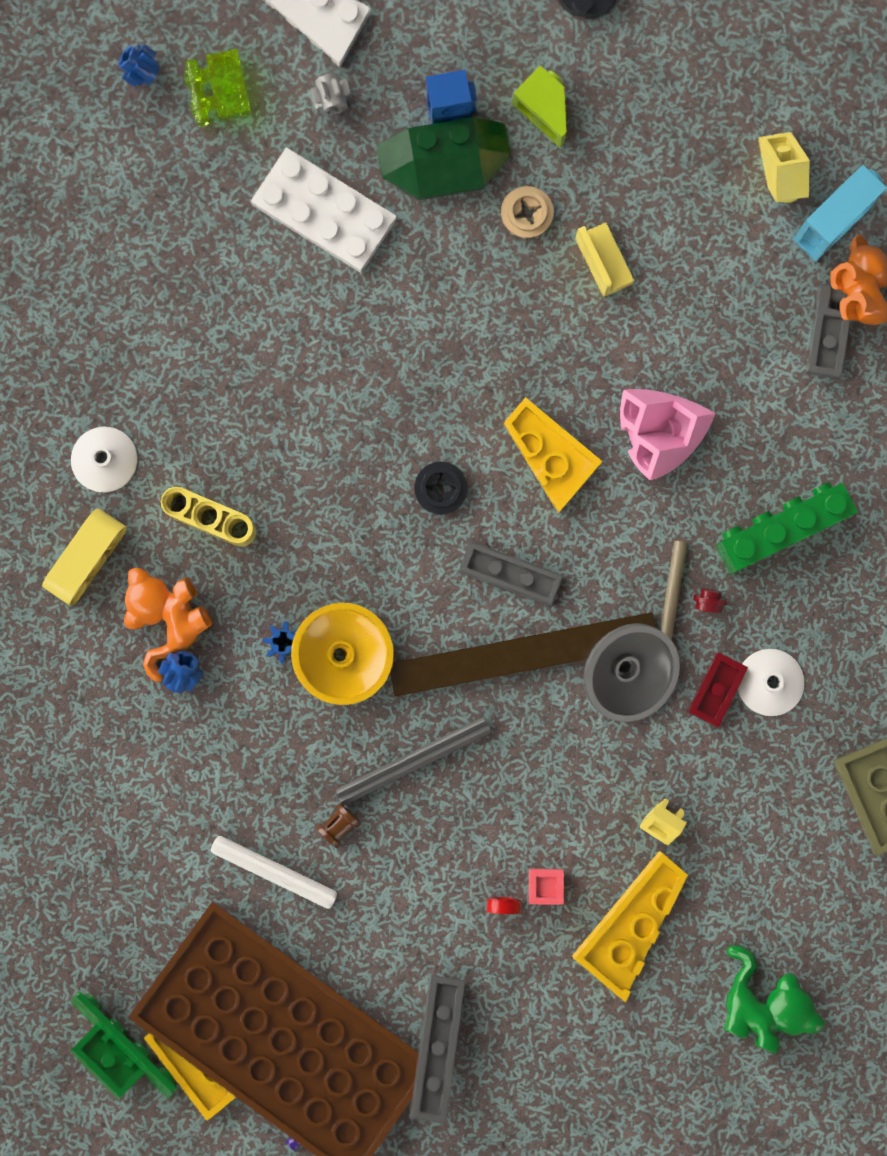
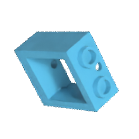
M862 165L804 222L792 240L817 262L871 209L887 189L883 184L881 176L876 171L868 170Z

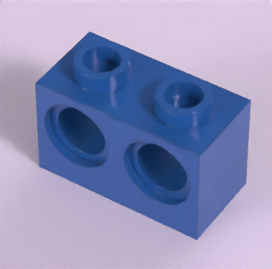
M466 70L426 77V98L431 124L470 118L471 114L476 113L475 101H477L475 84L473 80H467Z

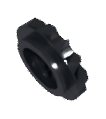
M442 461L431 463L425 466L416 477L414 484L415 496L418 503L427 512L438 515L452 513L464 503L467 496L468 486L463 472L451 463ZM440 475H443L445 486L456 488V490L445 492L442 502H439L437 492L426 489L436 486L438 480H440Z

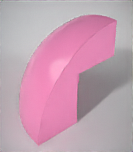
M625 389L621 400L620 420L621 429L628 431L633 447L628 450V453L637 468L649 480L662 477L677 468L694 452L709 430L716 413L695 402L672 394L645 389Z

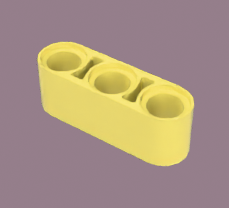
M171 487L162 495V509L166 514L179 522L240 547L249 545L256 537V526L249 517L180 487ZM178 496H184L186 498L185 508L180 512H173L171 510L173 499ZM215 509L217 511L216 521L211 525H203L201 517L204 511ZM238 522H245L248 525V532L242 538H234L232 536V528Z
M95 509L52 567L42 587L67 605L73 606L123 538L127 526L102 509Z

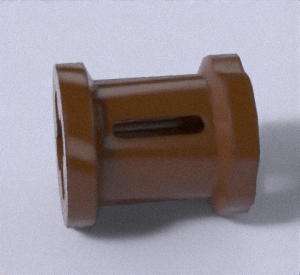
M340 803L333 816L324 825L319 824L316 828L330 844L338 849L341 846L340 841L354 827L358 828L361 822Z

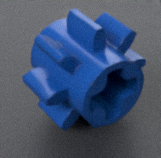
M145 44L142 46L137 45L136 48L132 45L128 46L118 62V66L124 72L121 78L134 87L136 85L142 86V83L145 85L151 84L160 69V65L154 59L157 52Z
M287 621L284 622L283 629L278 630L271 625L270 630L273 632L271 638L263 639V642L270 644L272 648L266 655L272 657L276 653L280 654L279 661L281 664L285 663L286 656L291 655L292 646H286L285 652H282V648L276 645L277 639H282L284 634H287V638L293 641L297 631L295 629L293 632H290V625Z
M179 651L176 654L170 652L167 659L162 661L158 670L159 674L165 675L162 684L173 692L181 693L186 690L192 692L195 684L199 683L203 675V671L197 669L199 660L193 654L186 651Z

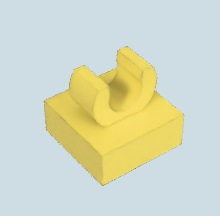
M664 799L645 816L640 828L668 846L682 833L686 822L682 820L684 810L680 808L674 815L666 809L669 800Z

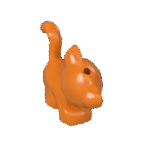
M859 234L853 238L849 250L851 253L848 262L838 265L831 271V286L833 289L840 290L848 295V297L843 298L840 302V313L844 320H856L867 325L887 323V302L880 291L882 287H887V256L880 248L868 245L865 238Z
M133 568L128 571L129 586L125 596L127 612L124 617V624L126 628L135 630L141 629L145 625L159 623L161 620L166 621L167 644L148 650L143 661L147 676L154 682H161L164 675L158 673L159 668L156 662L159 659L167 658L170 652L176 654L179 651L188 649L197 640L199 634L213 623L203 605L194 609L191 608L189 602L198 593L189 577L179 580L173 587V593H170L163 580L150 576L142 568Z

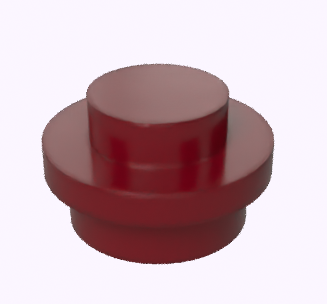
M702 589L701 594H694L693 600L696 601L695 609L710 613H722L723 606L727 605V599L721 597V591L714 589Z

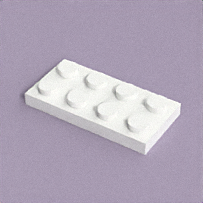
M287 147L251 200L253 206L360 273L363 272L397 220L396 215Z

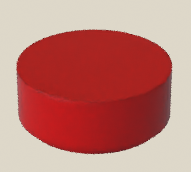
M489 897L487 899L486 912L520 914L521 901L518 898Z

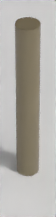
M674 541L660 631L665 633L671 640L688 544L683 541Z

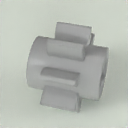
M336 73L325 74L316 79L317 87L310 89L316 110L323 108L326 115H335L345 111L348 108L347 101L353 99L348 79L340 81V77Z

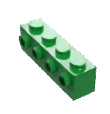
M827 482L813 489L814 496L805 501H802L801 497L798 496L782 504L784 511L772 516L770 511H767L753 518L752 522L754 525L743 531L740 525L722 533L724 540L715 546L729 574L736 573L857 514L858 511L843 482L834 487L831 482Z

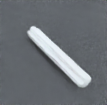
M218 836L211 847L213 854L327 909H330L336 900V891L223 836Z

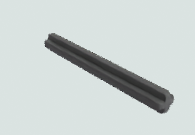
M481 717L336 790L337 797L342 805H347L492 732L487 719Z

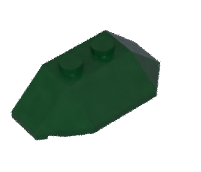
M476 117L407 128L376 145L382 178L418 200L483 190L511 156L505 123Z

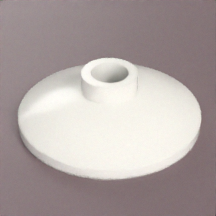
M98 427L87 431L78 439L71 455L72 470L78 481L88 489L96 492H112L122 488L131 480L137 468V451L133 442L125 433L112 427ZM101 452L107 453V460L104 463H98L96 459L97 455Z
M764 649L753 653L743 662V665L747 666L748 669L738 687V692L742 701L752 711L765 716H778L793 709L800 701L804 691V675L800 665L792 656L781 650ZM770 676H775L779 681L775 689L770 688L767 684Z

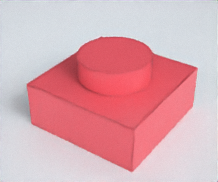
M529 869V904L564 905V870Z

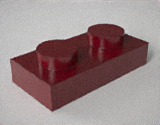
M716 652L686 713L719 728L748 667Z

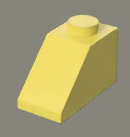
M787 132L759 137L767 185L775 201L791 203L799 198L809 197L810 160L793 134Z

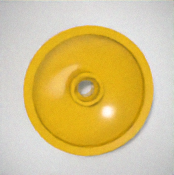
M352 603L329 604L312 612L297 629L291 649L292 665L301 685L317 699L335 705L355 704L371 697L387 680L393 664V644L383 622L370 610ZM337 648L345 652V658L342 661H337L334 658V651Z

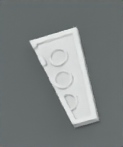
M264 0L281 13L293 27L298 28L306 35L310 42L318 49L323 50L339 67L344 62L371 13L370 7L357 0Z

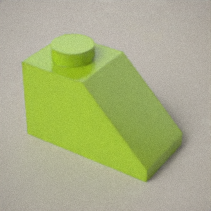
M540 65L513 93L512 105L558 147H561L565 143L566 137L565 87L561 78L552 70L547 72Z

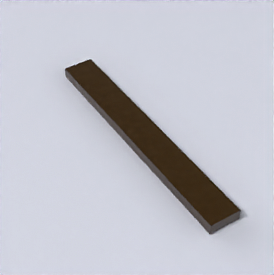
M653 612L393 662L390 675L394 696L397 697L587 660L595 645L609 632L621 626L647 624L655 627Z

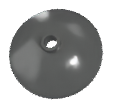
M647 624L621 626L605 635L591 651L583 676L586 696L599 713L611 720L631 722L643 719L663 706L674 691L680 671L679 655L672 640L659 629ZM625 661V665L619 669L621 663Z

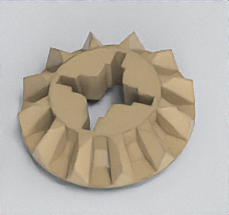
M531 186L519 187L511 191L504 199L501 208L503 225L506 226L511 235H517L524 240L532 237L538 238L543 232L548 230L554 215L553 205L547 194ZM521 202H523L524 206H527L528 210H537L533 213L532 224L526 217H518L522 213Z

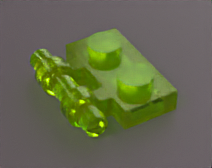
M238 49L205 55L207 68L199 69L198 62L195 59L185 61L186 73L184 74L185 85L190 88L192 101L189 105L191 114L195 115L197 126L202 127L210 124L208 113L212 110H217L220 122L252 115ZM211 82L213 95L204 97L202 85Z

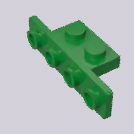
M79 991L73 997L71 1003L94 1027L70 1052L117 1100L142 1075L166 1098H169L177 1090L173 1084L175 1082L174 1077L161 1066L157 1068L149 1060L151 1057L149 1052L140 1043L136 1042L133 1044L124 1035L126 1033L125 1028L116 1019L111 1018L109 1020L100 1011L102 1009L101 1004L91 994L84 995Z

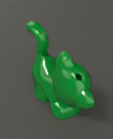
M730 945L727 948L728 956L743 961V967L735 975L733 985L727 994V1018L723 1030L743 1040H746L751 1032L757 1035L755 1046L774 1055H777L780 1046L779 1038L774 1035L776 1032H782L794 1037L802 1033L814 1034L823 1030L826 1022L816 1012L815 1005L809 995L800 988L799 981L791 972L783 975L778 980L776 989L770 993L766 1004H762L747 987L749 979L758 968L754 953L741 945Z

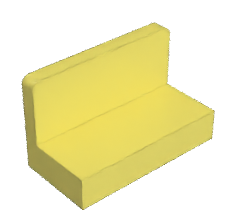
M605 222L588 231L585 226L578 228L575 238L603 297L633 284L634 279L607 223Z

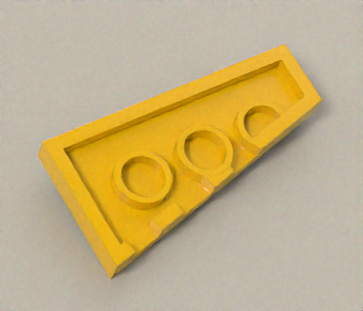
M660 851L572 955L579 964L624 1002L627 1001L631 993L630 988L636 975L639 976L645 964L643 961L651 945L656 942L660 933L659 928L665 916L669 915L688 876Z

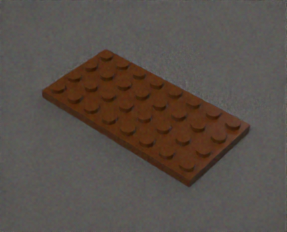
M214 902L209 905L128 1016L133 1022L315 1156H373L413 1096L418 1051Z

